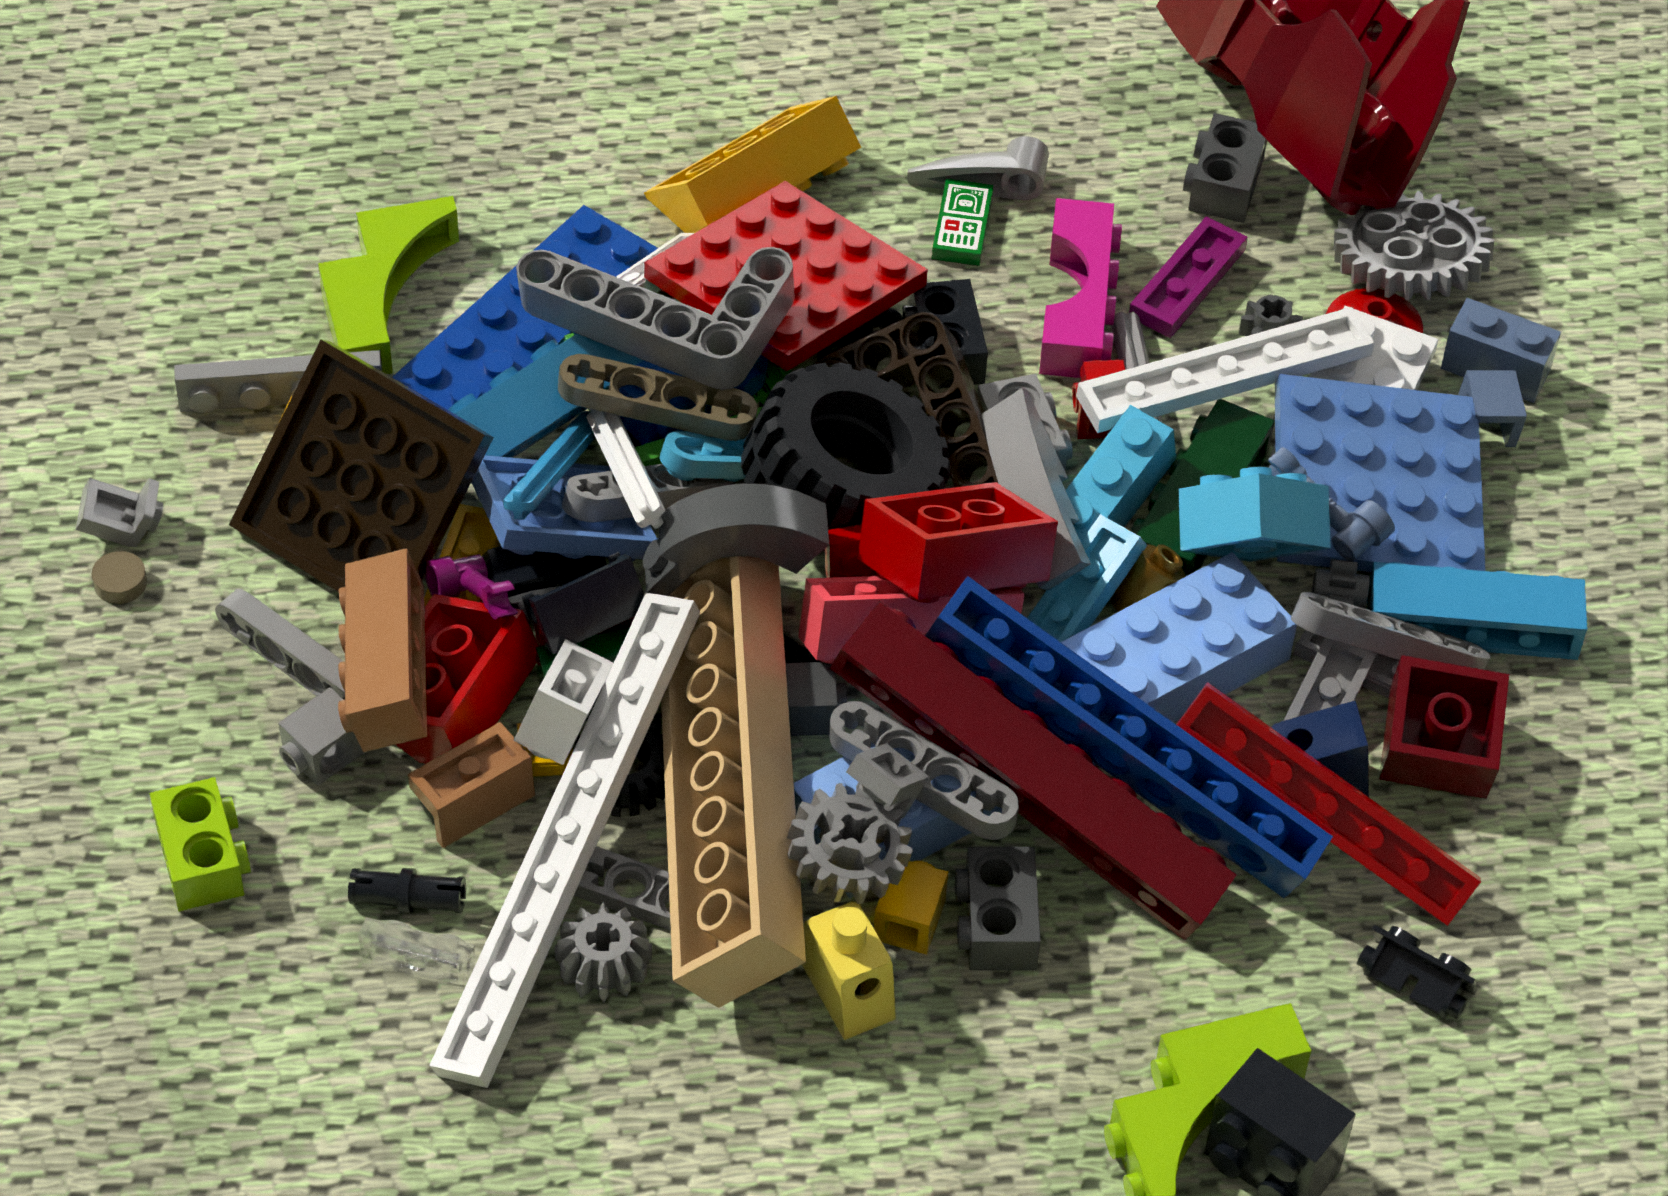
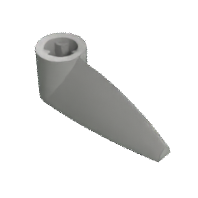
M1017 137L1008 144L1007 151L957 155L908 169V183L944 190L946 179L994 185L993 196L1031 200L1038 197L1043 190L1049 151L1048 147L1035 137Z

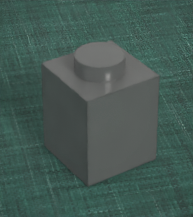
M824 662L785 663L790 736L830 735V717L834 709L847 702L846 683H836L835 672L830 669L832 664Z

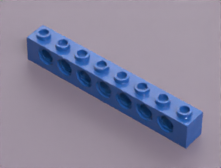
M969 576L960 585L925 635L932 642H939L948 646L956 653L960 663L975 675L984 676L994 681L1002 689L1005 698L1021 710L1031 711L1042 718L1050 732L1067 744L1075 745L1084 750L1096 765L1116 779L1127 783L1138 795L1282 898H1285L1306 880L1333 838L1332 835Z

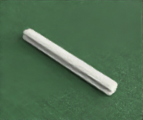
M590 409L591 412L586 418L637 525L640 528H645L649 525H652L655 529L659 528L664 523L661 515L666 510L620 416Z

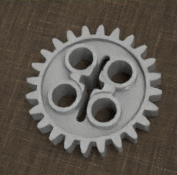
M1417 191L1413 198H1406L1402 194L1393 208L1376 209L1373 206L1362 205L1356 215L1347 214V218H1339L1338 229L1334 230V261L1340 263V272L1342 274L1351 273V283L1356 284L1367 281L1366 291L1368 292L1374 291L1379 287L1385 288V297L1387 298L1396 291L1403 292L1405 300H1410L1414 293H1421L1423 298L1430 300L1434 291L1449 297L1452 286L1466 291L1468 289V281L1479 283L1481 281V272H1489L1490 261H1493L1492 227H1486L1485 216L1475 217L1474 207L1460 210V200L1458 199L1443 203L1442 194H1436L1430 200L1424 199L1422 191Z

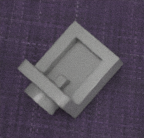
M89 478L82 490L76 530L128 547H137L146 531L154 532L160 522L163 502L157 501L159 481L149 478L141 492L136 493Z

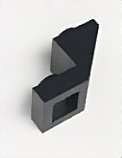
M502 546L488 549L482 555L490 580L495 583L509 580L513 584L515 589L507 592L508 598L530 591L555 587L558 583L565 585L607 565L603 556L586 555L580 559H572L559 553L535 551L530 555H521L508 549H503Z

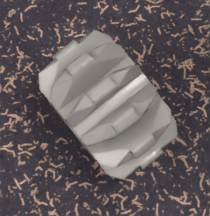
M604 902L598 909V913L593 915L580 907L576 915L577 922H563V926L560 929L561 939L557 940L555 945V960L560 965V976L564 984L576 983V991L581 998L591 992L593 988L598 989V995L603 1003L609 996V989L613 988L627 998L629 991H631V982L644 983V979L647 976V964L652 959V944L647 939V928L643 924V920L631 921V914L628 912L627 907H624L615 914H611Z

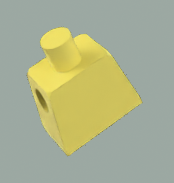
M851 901L805 921L806 963L802 964L843 1039H849L895 1020L893 964L860 904ZM859 984H860V993H861V994H865V995H862V996H857V995H855V990H856V988L858 987Z

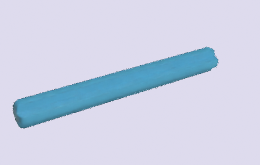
M581 412L504 498V509L513 511L514 519L524 520L531 511H534L596 438L586 418L590 412Z

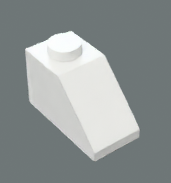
M565 639L540 684L513 741L527 747L531 753L540 758L551 759L563 765L614 663Z

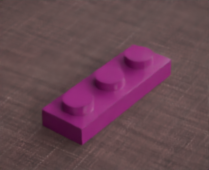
M1206 216L1130 303L1129 313H1136L1140 318L1141 324L1171 339L1245 252L1248 237Z

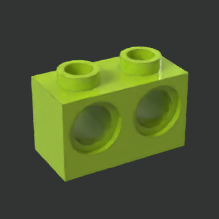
M212 777L149 793L154 820L178 912L244 896L241 875L251 873L250 862L244 840L236 842L232 840L230 830L239 828L234 803L231 796L221 798L216 778ZM215 864L211 867H203L205 865Z

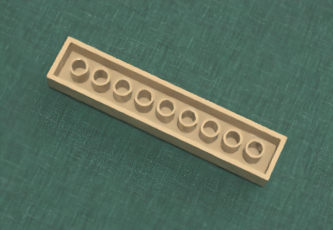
M748 556L726 557L712 561L695 571L669 595L670 597L694 600L700 615L661 700L673 981L718 1008L806 963L801 881L796 875L799 860L788 858V851L792 840L787 837L792 820L796 817L779 566L764 559Z

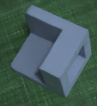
M1466 370L1458 395L1472 397L1475 416L1479 423H1500L1505 447H1516L1527 418L1516 371Z

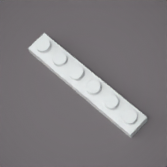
M1350 307L1078 383L1076 397L1096 432L1100 433L1111 430L1130 405L1154 418L1274 384L1279 374L1302 376L1372 356L1375 342L1354 309Z

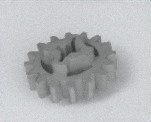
M842 783L836 784L832 797H829L821 789L816 790L811 804L801 802L788 832L787 838L792 840L788 851V858L801 860L796 875L799 879L812 875L816 879L812 891L816 894L823 891L826 886L834 889L833 898L835 902L840 903L845 892H852L856 902L862 904L869 889L879 898L884 897L889 883L898 885L901 881L913 850L907 846L912 834L911 828L899 826L903 811L900 808L887 811L883 808L885 804L866 798V795L860 789V785L855 795L847 794ZM819 826L821 829L819 836L821 842L816 845L814 830ZM882 842H884L886 856L883 860L879 858L881 848L878 846Z

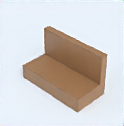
M501 722L407 774L409 788L434 817L437 842L442 848L535 796L531 756L519 743L513 741V735Z

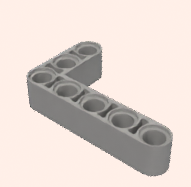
M775 247L761 248L748 258L712 315L551 251L533 250L519 259L516 266L521 304L527 313L721 390L732 389L745 380L792 306L795 298L792 259L787 252Z

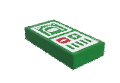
M946 179L932 247V260L980 266L994 185Z

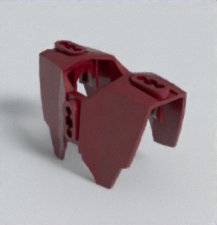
M1159 0L1156 7L1176 38L1199 66L1232 85L1244 86L1253 108L1257 131L1313 185L1331 206L1345 214L1356 215L1362 205L1373 206L1376 209L1395 207L1420 165L1440 123L1457 80L1452 60L1470 2L1468 0H1434L1419 8L1413 18H1408L1390 0Z

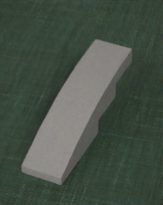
M1021 388L982 413L981 416L998 483L1058 521L1049 581L1036 582L1039 588L1050 590L1091 563L1073 524L1080 520L1062 484L1063 481L1068 479L1067 474L1028 390Z

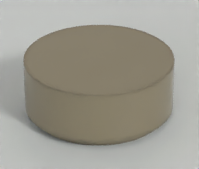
M116 551L108 553L98 559L92 568L94 590L102 600L108 603L124 604L137 599L147 586L144 563L138 556L130 552Z

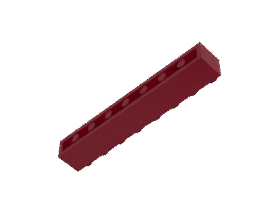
M879 601L841 648L830 667L832 671L901 724L1008 786L1015 792L1018 798V814L1182 939L1186 940L1203 923L1237 876L1226 867V862L1217 852L1208 847H1200L1182 833L1181 827L1174 819L1164 813H1155L1137 799L1135 791L1127 783L1116 778H1110L1095 767L1092 759L1084 750L1072 744H1065L1048 730V726L1042 718L1031 711L1021 710L1005 698L1002 689L994 681L984 676L975 675L960 663L958 656L952 649L942 643L932 642L919 632L910 617L902 611L894 608L889 609Z

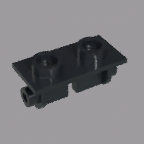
M1374 925L1372 928L1374 940L1379 944L1376 949L1366 945L1357 961V965L1365 969L1364 975L1399 994L1408 978L1412 976L1419 981L1409 996L1410 1000L1436 1013L1443 1019L1447 1015L1458 1019L1468 1002V999L1460 996L1463 989L1473 995L1477 992L1476 980L1469 976L1472 969L1449 954L1441 953L1437 959L1419 949L1421 941L1399 927L1391 926L1390 930L1386 931Z

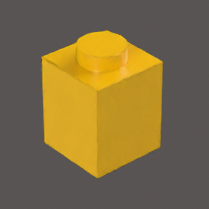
M924 861L908 862L899 884L889 883L885 896L879 898L875 909L874 930L882 943L927 955L946 901L948 871L937 869Z

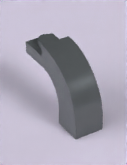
M765 484L726 485L689 495L665 509L666 511L661 515L664 523L659 527V539L652 541L644 552L643 567L645 568L646 593L669 596L699 568L712 561L726 557L748 556L760 558L797 574L829 545L826 504L795 490Z

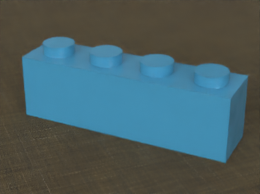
M573 332L574 336L560 345L555 339L544 344L531 355L530 358L533 362L520 371H517L512 366L497 375L489 383L492 389L476 399L471 393L457 401L448 410L494 437L485 455L514 458L588 409L566 402L557 390L559 368L564 359L575 354H588L636 365L644 360ZM578 376L576 382L585 383L587 378ZM604 381L603 389L609 390L610 382Z
M1373 562L1369 580L1367 610L1469 641L1490 653L1578 660L1587 632L1585 579L1564 578L1555 575L1514 574L1506 571L1467 570L1456 567L1407 565L1401 562Z

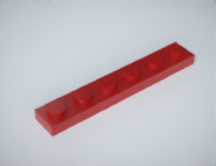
M1206 683L1176 724L1332 835L1333 838L1330 841L1332 844L1448 926L1481 883V877L1210 683Z

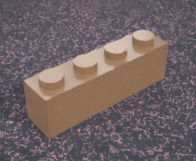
M407 548L345 564V587L339 588V601L345 616V624L339 625L338 628L341 646L345 653V661L338 664L340 681L345 691V700L338 702L342 726L346 733L354 732L363 752L427 737L423 582Z

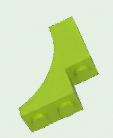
M453 196L356 212L362 256L318 263L321 294L334 344L347 352L380 350L381 368L385 374L393 373L387 325L392 305L400 289L418 267L429 258L459 242L457 208Z
M1291 1003L1161 1034L1157 1057L1151 1060V1073L1156 1089L1115 1099L1110 1124L1104 1126L1105 1142L1112 1159L1121 1158L1127 1173L1123 1177L1126 1196H1176V1175L1188 1149L1198 1135L1211 1123L1217 1094L1257 1048L1305 1079L1312 1050Z

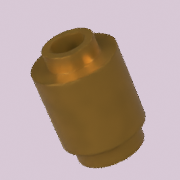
M1148 545L1110 598L1113 607L1119 612L1184 578L1183 562L1179 555L1165 545H1158L1157 547Z

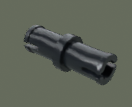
M353 868L350 873V878L355 880V883L349 882L348 900L352 905L394 906L398 908L400 913L410 914L414 908L462 913L465 906L464 902L460 901V899H466L465 877L418 875L417 870L414 868H403L401 873Z

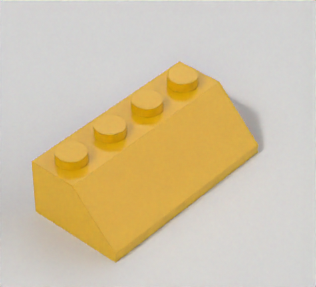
M837 96L786 109L645 191L644 195L683 232L696 233L784 181H787L801 191L807 190L812 186L809 178L819 172L826 176L847 166L849 162L846 156L860 149L861 145Z

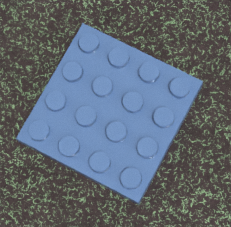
M1279 374L1274 384L1275 453L1281 447L1289 450L1297 458L1300 465L1305 468L1308 477L1316 484L1329 487L1330 498L1336 501L1337 505H1340L1346 512H1354L1366 500H1371L1380 505L1389 514L1395 525V531L1379 546L1371 545L1353 561L1358 562L1357 571L1371 572L1373 562H1401L1407 565L1456 567L1458 569L1486 571L1479 420L1475 416L1472 397ZM1330 526L1331 548L1277 557L1278 562L1329 567L1330 559L1348 560L1344 559L1332 544V538L1338 533L1332 526Z

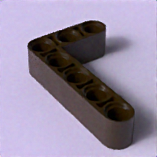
M927 312L911 315L836 350L814 363H826L828 368H831L836 363L851 364L852 369L858 371L867 368L878 372V378L890 382L892 379L903 386V389L916 384L928 417L934 416L941 429L939 437H945L950 455L948 458L951 467L950 476L954 487L998 483L981 416L984 413L983 407L957 340L937 316ZM937 335V339L931 347L921 350L925 340ZM892 356L887 367L876 371L877 365L881 360ZM954 378L953 384L948 390L937 393L939 386L945 380ZM965 422H971L965 434L954 437L958 426ZM985 465L988 466L986 473L981 479L970 482L971 475L977 468Z

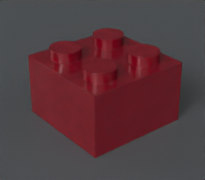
M1401 655L1390 687L1379 780L1487 799L1500 767L1510 674Z

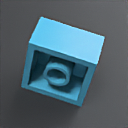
M1249 467L1241 469L1240 477L1232 478L1228 475H1207L1200 477V485L1179 489L1180 551L1221 558L1233 552L1239 560L1253 562L1331 548L1329 487L1327 485L1307 482V475L1286 473L1272 476L1271 468Z

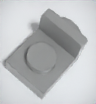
M887 743L857 754L846 773L858 781L856 790L860 785V789L866 795V798L885 804L883 808L887 811L900 808L903 811L901 819L905 817L929 778L927 774Z

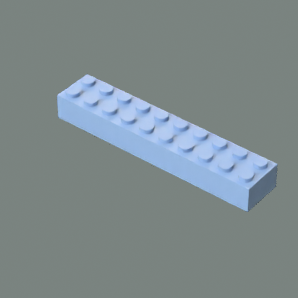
M1231 552L1061 643L1174 723L1181 719L1207 682L1226 695L1290 660L1297 624L1291 620V615ZM871 742V748H875V744ZM894 748V750L910 762L915 759L911 751L905 748ZM843 756L794 782L796 814L802 801L811 804L814 793L818 789L832 797L836 784L842 783L847 794L855 795L858 781L846 773L853 761ZM940 775L931 781L932 786L941 792H953L961 787L960 781L950 775ZM972 791L970 795L976 797V792ZM916 799L899 823V826L910 827L912 830L907 845L913 849L909 861H920L972 833ZM995 806L991 811L983 809V814L990 816L995 811L1002 813V808ZM819 826L814 830L816 845L821 842L819 838L821 829ZM884 842L878 845L881 848L879 854L881 860L886 856ZM845 892L849 899L854 897L852 892Z

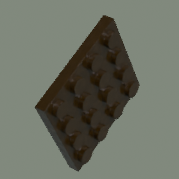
M320 339L229 526L339 592V588L345 587V564L406 548L422 580L426 573V562L433 559L494 437L334 343Z

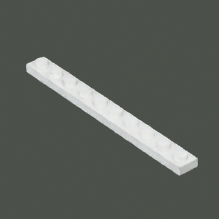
M652 593L645 594L429 1065L438 1077L488 1088L700 615L694 600Z

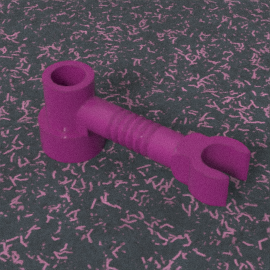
M480 554L455 560L450 556H445L426 562L425 579L431 597L433 594L456 598L459 597L460 591L468 590L483 600L485 608L488 609L491 617L495 620L518 613L510 605L507 594L508 591L515 589L513 584L509 580L496 583L490 580L485 561Z

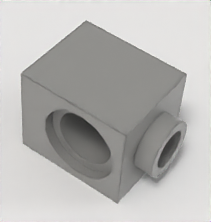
M331 687L278 723L282 742L279 753L282 760L294 774L300 775L304 772L317 786L365 753L354 732H345L338 711V702L343 699Z

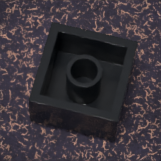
M1257 1048L1217 1094L1204 1153L1210 1157L1213 1165L1221 1173L1231 1178L1240 1177L1257 1189L1260 1196H1320L1341 1170L1356 1114Z

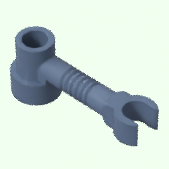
M1281 447L1268 459V462L1271 464L1268 468L1272 469V476L1286 473L1307 475L1305 468L1300 465L1297 458L1284 447ZM1307 476V482L1315 483L1310 477ZM1329 496L1330 526L1338 532L1332 538V544L1344 559L1353 562L1371 545L1379 546L1395 531V525L1391 517L1377 503L1366 500L1354 512L1348 513Z

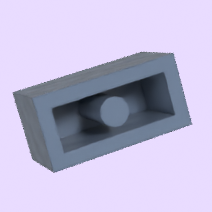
M1466 298L1449 331L1440 369L1462 377L1465 376L1466 370H1515L1522 398L1535 403L1551 371L1561 332Z

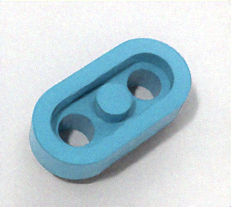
M690 431L672 432L665 438L660 453V461L673 477L680 480L690 481L695 478H712L732 482L740 481L746 476L741 468V455L744 451L743 444L745 439L729 441Z

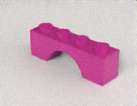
M1056 198L1049 265L1073 277L1080 285L1081 291L1068 300L1046 305L1039 374L1081 378L1080 368L1083 366V362L1111 360L1114 333L1104 332V325H1114L1116 296L1107 295V288H1117L1119 260L1110 259V253H1119L1122 224L1113 223L1114 203Z

